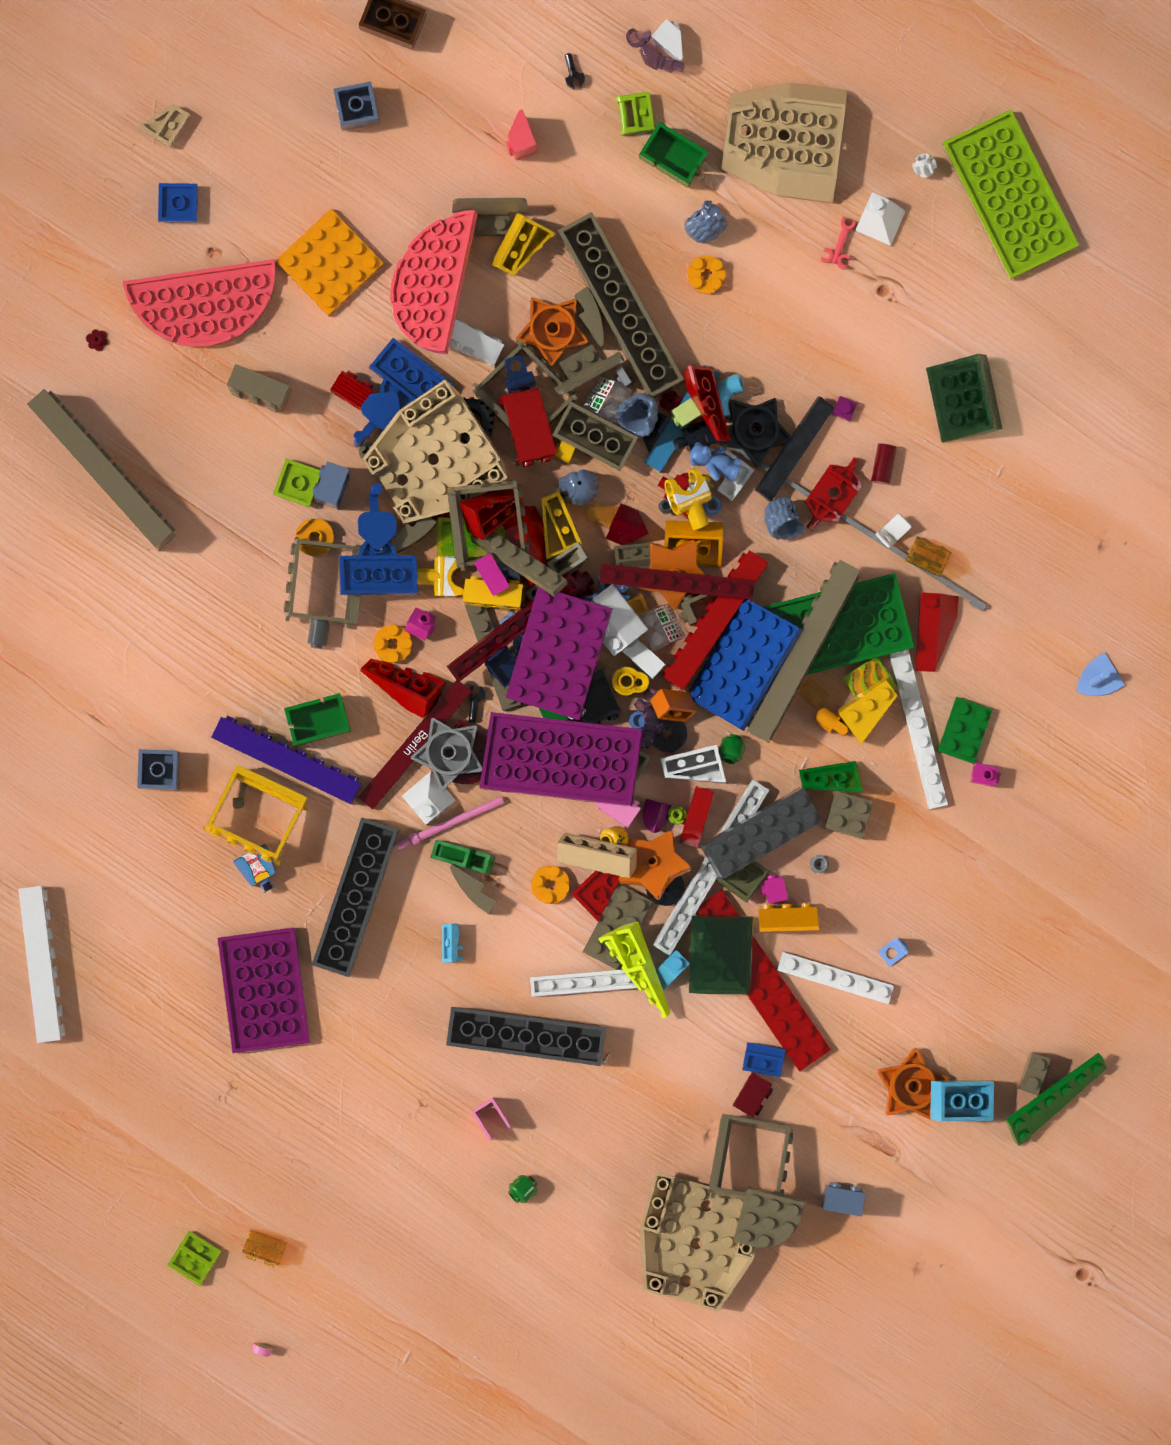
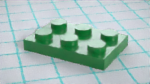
M956 697L937 752L974 764L993 709Z

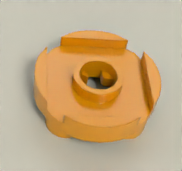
M710 255L695 258L687 272L689 284L700 294L716 292L724 284L726 276L722 262ZM705 270H709V273H712L708 280L703 279L704 276L701 277V273Z
M307 519L299 525L296 532V537L302 540H311L310 535L312 533L315 535L316 533L320 534L318 542L333 543L335 539L331 526L322 519ZM300 545L301 552L315 558L323 556L330 551L327 548Z
M391 624L381 628L375 635L374 649L377 656L384 662L398 663L409 656L412 640L410 634L404 631L403 627ZM390 639L398 641L396 649L393 647L392 649L388 648V641Z
M544 866L534 874L531 888L534 896L539 901L546 904H556L566 897L570 881L565 871L561 868ZM550 879V881L556 882L554 890L545 888L547 880Z

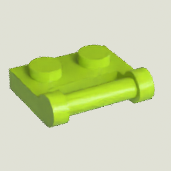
M650 92L615 97L616 104L619 106L622 127L620 133L622 136L654 131L655 126ZM626 102L632 103L635 124L632 127H629Z

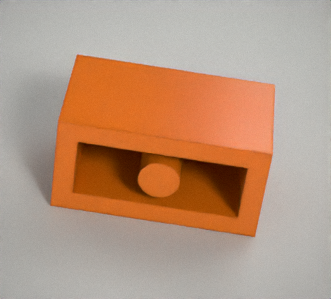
M661 689L650 700L658 719L687 722L698 711L690 692Z

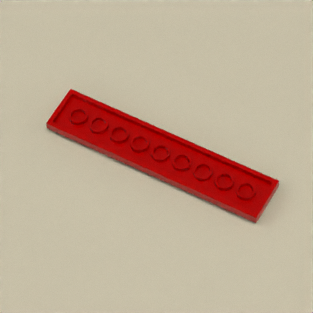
M720 890L701 903L693 918L780 1045L785 1049V1052L800 1072L829 1052L831 1048L723 891Z

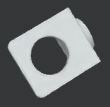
M898 513L876 533V536L887 548H890L912 526Z

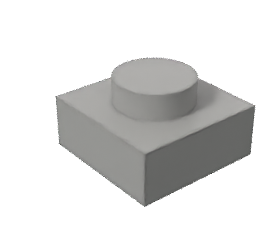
M621 366L615 370L618 374L616 378L621 385L624 384L625 387H629L636 383L626 366Z

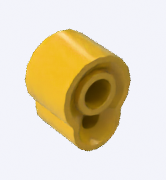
M622 667L613 674L612 687L620 696L630 697L634 694H642L648 689L649 679L647 675L637 672L631 667Z

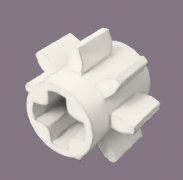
M929 154L918 155L915 158L916 162L912 163L916 175L920 174V177L923 178L933 175V169L937 168L933 156H929Z

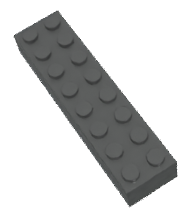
M361 817L312 962L313 966L350 977L399 833L398 829Z
M451 1007L446 1046L601 1066L606 1027Z

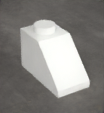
M666 19L653 33L651 41L680 65L683 60L680 27L674 21L669 22Z

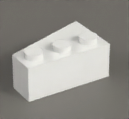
M455 319L450 347L495 368L505 348L502 340L495 336L489 337L485 335L484 331L472 328L465 322Z
M717 745L660 759L665 779L726 783Z

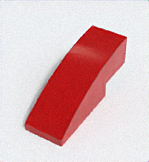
M695 787L679 843L698 848L714 791Z

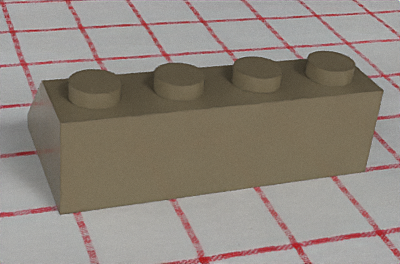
M571 401L552 435L618 471H621L639 438Z

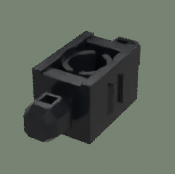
M704 420L681 429L683 438L675 439L673 444L676 450L685 449L687 446L691 451L696 442H700L704 446H710L718 441Z

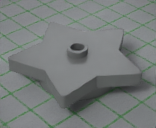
M431 718L428 742L411 756V759L432 769L442 791L459 774L482 772V767L473 752L477 726L452 729L435 718ZM448 749L453 751V755L450 757L445 754Z

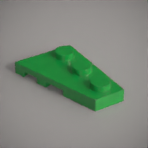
M856 761L799 770L801 785L804 789L863 792Z

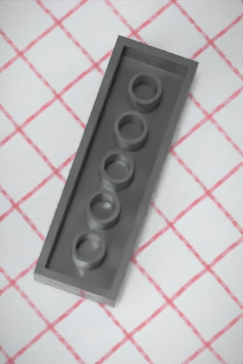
M798 787L702 843L700 846L717 877L725 879L819 824L822 820L805 789Z

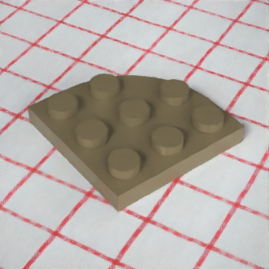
M748 1186L733 1242L760 1248L772 1247L784 1242L797 1229L805 1200Z

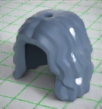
M706 200L701 210L694 212L685 221L684 229L687 235L694 241L706 244L722 234L727 227V220L720 213L719 207L712 204L711 200Z
M646 393L633 395L631 398L624 400L616 410L615 418L617 423L620 424L621 428L626 429L631 434H635L637 437L649 436L651 431L654 430L658 419L657 402Z
M589 470L570 472L560 478L558 488L566 502L571 505L584 506L597 496L599 479L596 473Z
M779 497L768 503L764 510V520L768 532L773 538L777 540L794 539L799 534H803L805 528L799 522V514L791 497Z

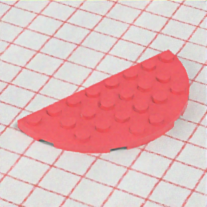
M475 210L454 213L453 216L444 220L439 219L425 228L408 245V251L403 259L398 261L394 271L390 300L393 305V316L396 323L412 342L430 352L448 354L478 215Z
M275 259L123 281V286L133 311L153 333L169 342L182 346L210 347L220 345L240 336L261 317L274 289L276 275Z

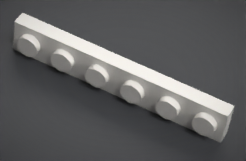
M782 952L777 971L885 1004H889L894 988L890 984Z
M623 970L530 977L531 997L637 988Z

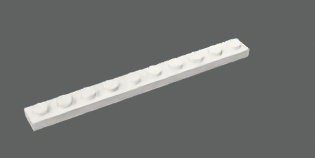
M909 650L889 654L928 810L946 806L948 803Z
M751 780L721 832L756 813L769 789ZM706 856L653 943L654 947L667 955H671L717 878Z

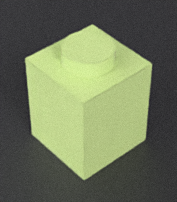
M690 398L671 411L673 416L670 418L676 427L680 426L683 429L700 418L701 413Z

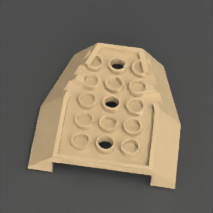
M786 83L731 94L721 170L775 196L833 203L847 90ZM741 127H750L751 133L747 136L743 135L740 132ZM787 131L789 138L781 140L778 136L779 132ZM825 136L827 143L819 145L816 141L817 137Z
M446 379L399 410L362 458L371 474H377L396 504L393 508L403 524L450 512L447 490L450 487L502 482L508 478L499 453L461 394ZM464 432L470 436V441L467 444L463 443L460 439ZM432 453L439 457L437 464L430 462L429 458ZM401 474L407 476L408 482L406 485L399 483V476ZM487 491L460 494L461 502L484 494Z
M656 1172L640 1227L643 1291L660 1296H668L719 1312L752 1263L757 1248L733 1242L744 1200L715 1195V1199H713L711 1194L708 1193L709 1186ZM704 1200H709L712 1203L711 1210L703 1211L701 1203ZM693 1238H699L702 1241L700 1248L694 1249L691 1247L690 1242ZM685 1275L691 1278V1284L686 1287L680 1284L681 1277Z

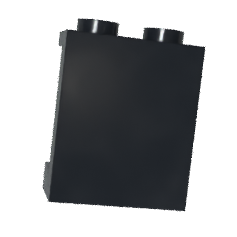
M603 669L594 672L584 705L586 711L584 716L581 717L583 723L601 724V721L605 719L612 721L618 718V714L621 713Z

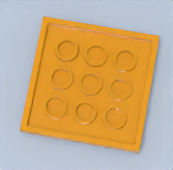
M332 209L328 210L275 260L328 317L384 265Z

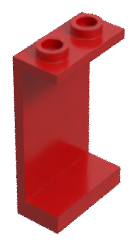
M539 388L502 395L498 401L500 407L505 408L519 458L516 461V466L523 465V467L534 465L535 461L541 460V463L551 461L557 452Z

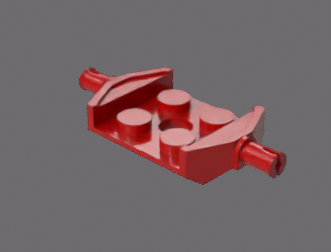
M853 457L846 467L829 465L805 500V504L813 515V518L806 526L808 529L811 527L810 531H813L820 521L837 524L862 487L859 479L854 474V470L860 463V460ZM836 488L839 491V496L836 498L830 497L829 489Z

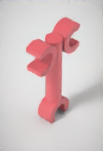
M843 217L841 220L842 230L834 252L830 248H825L824 252L829 253L830 257L827 259L821 257L820 260L823 263L831 262L836 264L842 270H845L847 266L841 264V260H849L850 256L847 254L841 255L849 231L855 226L854 220L850 226H846L844 223L846 217Z

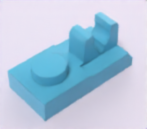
M442 924V963H454L455 961L464 960V957L457 954L459 949H464L463 945H457L460 936L458 924Z

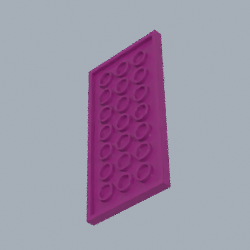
M491 712L479 788L632 807L643 730Z

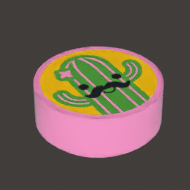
M255 1342L252 1351L258 1355L268 1357L271 1355L273 1348L266 1344Z

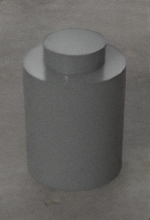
M310 621L307 643L311 644V648L322 649V646L327 645L329 622Z

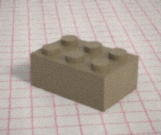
M235 364L227 383L231 395L241 399L243 396L247 397L249 402L258 406L262 403L268 410L278 413V410L284 411L292 392L289 385Z

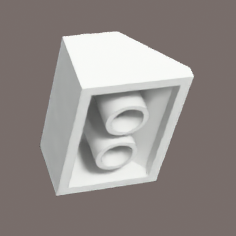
M611 584L591 600V602L613 608L603 641L613 656L648 630L647 626L614 584Z

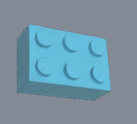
M986 1080L931 1081V1120L994 1121V1082Z

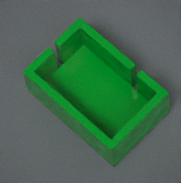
M661 122L657 124L639 153L640 160L652 167L656 164L658 171L686 188L689 187L697 174V170L699 171L708 156L707 150Z
M340 693L323 697L325 703H321L320 699L284 708L288 725L294 726V728H290V733L295 747L351 732Z

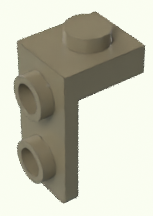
M701 594L696 597L690 595L682 599L683 603L680 606L683 612L680 615L684 623L688 622L689 626L696 624L697 620L690 605L711 595Z

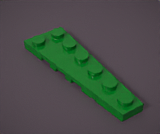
M1099 1053L1095 1054L1005 1119L1014 1142L1020 1146L1022 1143L1029 1141L1031 1135L1104 1072L1107 1067L1103 1057Z

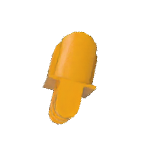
M822 708L816 713L815 721L828 733L833 730L840 736H844L848 732L847 726L839 721L841 716H838L830 709Z

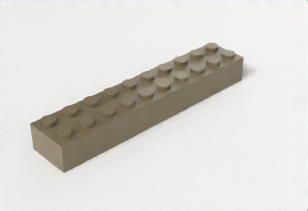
M591 212L559 229L558 235L594 297L598 308L645 393L655 399L683 384L684 379L593 213Z
M43 389L27 405L152 545L160 551L176 537L173 533L175 528L167 519L164 521L160 519L163 515L154 505L150 507L147 504L150 501L141 490L138 493L134 490L137 486L128 476L126 478L122 476L124 471L116 462L113 464L109 462L112 458L103 448H97L99 444L90 433L84 434L86 429L77 419L74 421L71 419L73 414L64 404L61 407L58 405L61 401L51 390L47 392Z
M839 560L838 563L834 562L829 571L831 574L830 579L824 580L820 588L822 591L820 597L816 596L811 604V608H813L811 614L807 613L802 621L804 627L778 671L774 682L768 688L765 699L757 707V714L755 717L752 716L747 725L749 733L767 743H770L861 575L859 569L842 560Z

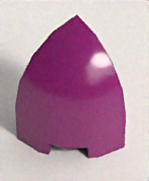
M646 799L642 816L646 828L652 833L661 831L667 823L668 811L672 805Z

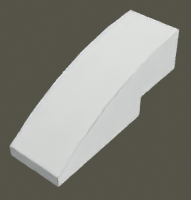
M635 639L621 651L651 679L666 665L638 639Z

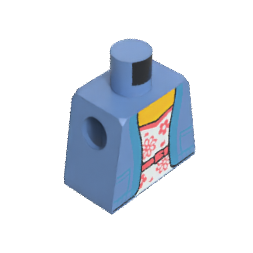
M267 844L260 846L264 849L269 850ZM247 853L233 860L235 866L252 887L260 884L264 893L275 888L270 880V877L276 874L273 861L271 863L266 862L256 853L254 855Z

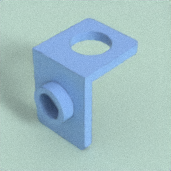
M895 938L878 952L888 966H892L909 953L907 951L909 947L903 939ZM888 948L896 949L897 956L894 959L887 958L886 950Z

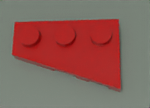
M595 870L572 895L599 921L619 883L618 879L620 876Z

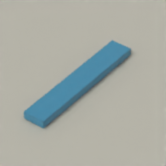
M713 370L717 382L721 374ZM688 391L679 405L691 398ZM670 419L644 463L661 473L675 450L673 441L683 437L681 427H676Z

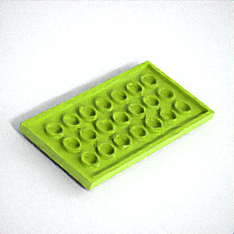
M1011 109L942 143L1010 280L1079 247Z

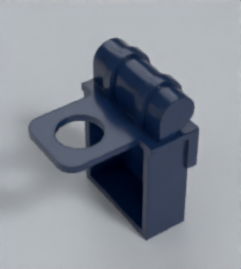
M521 355L505 360L509 378L505 379L509 394L536 386L533 372H527ZM513 361L521 363V369L517 372L510 369V364Z
M504 647L485 662V666L505 689L510 684L517 659L508 647Z

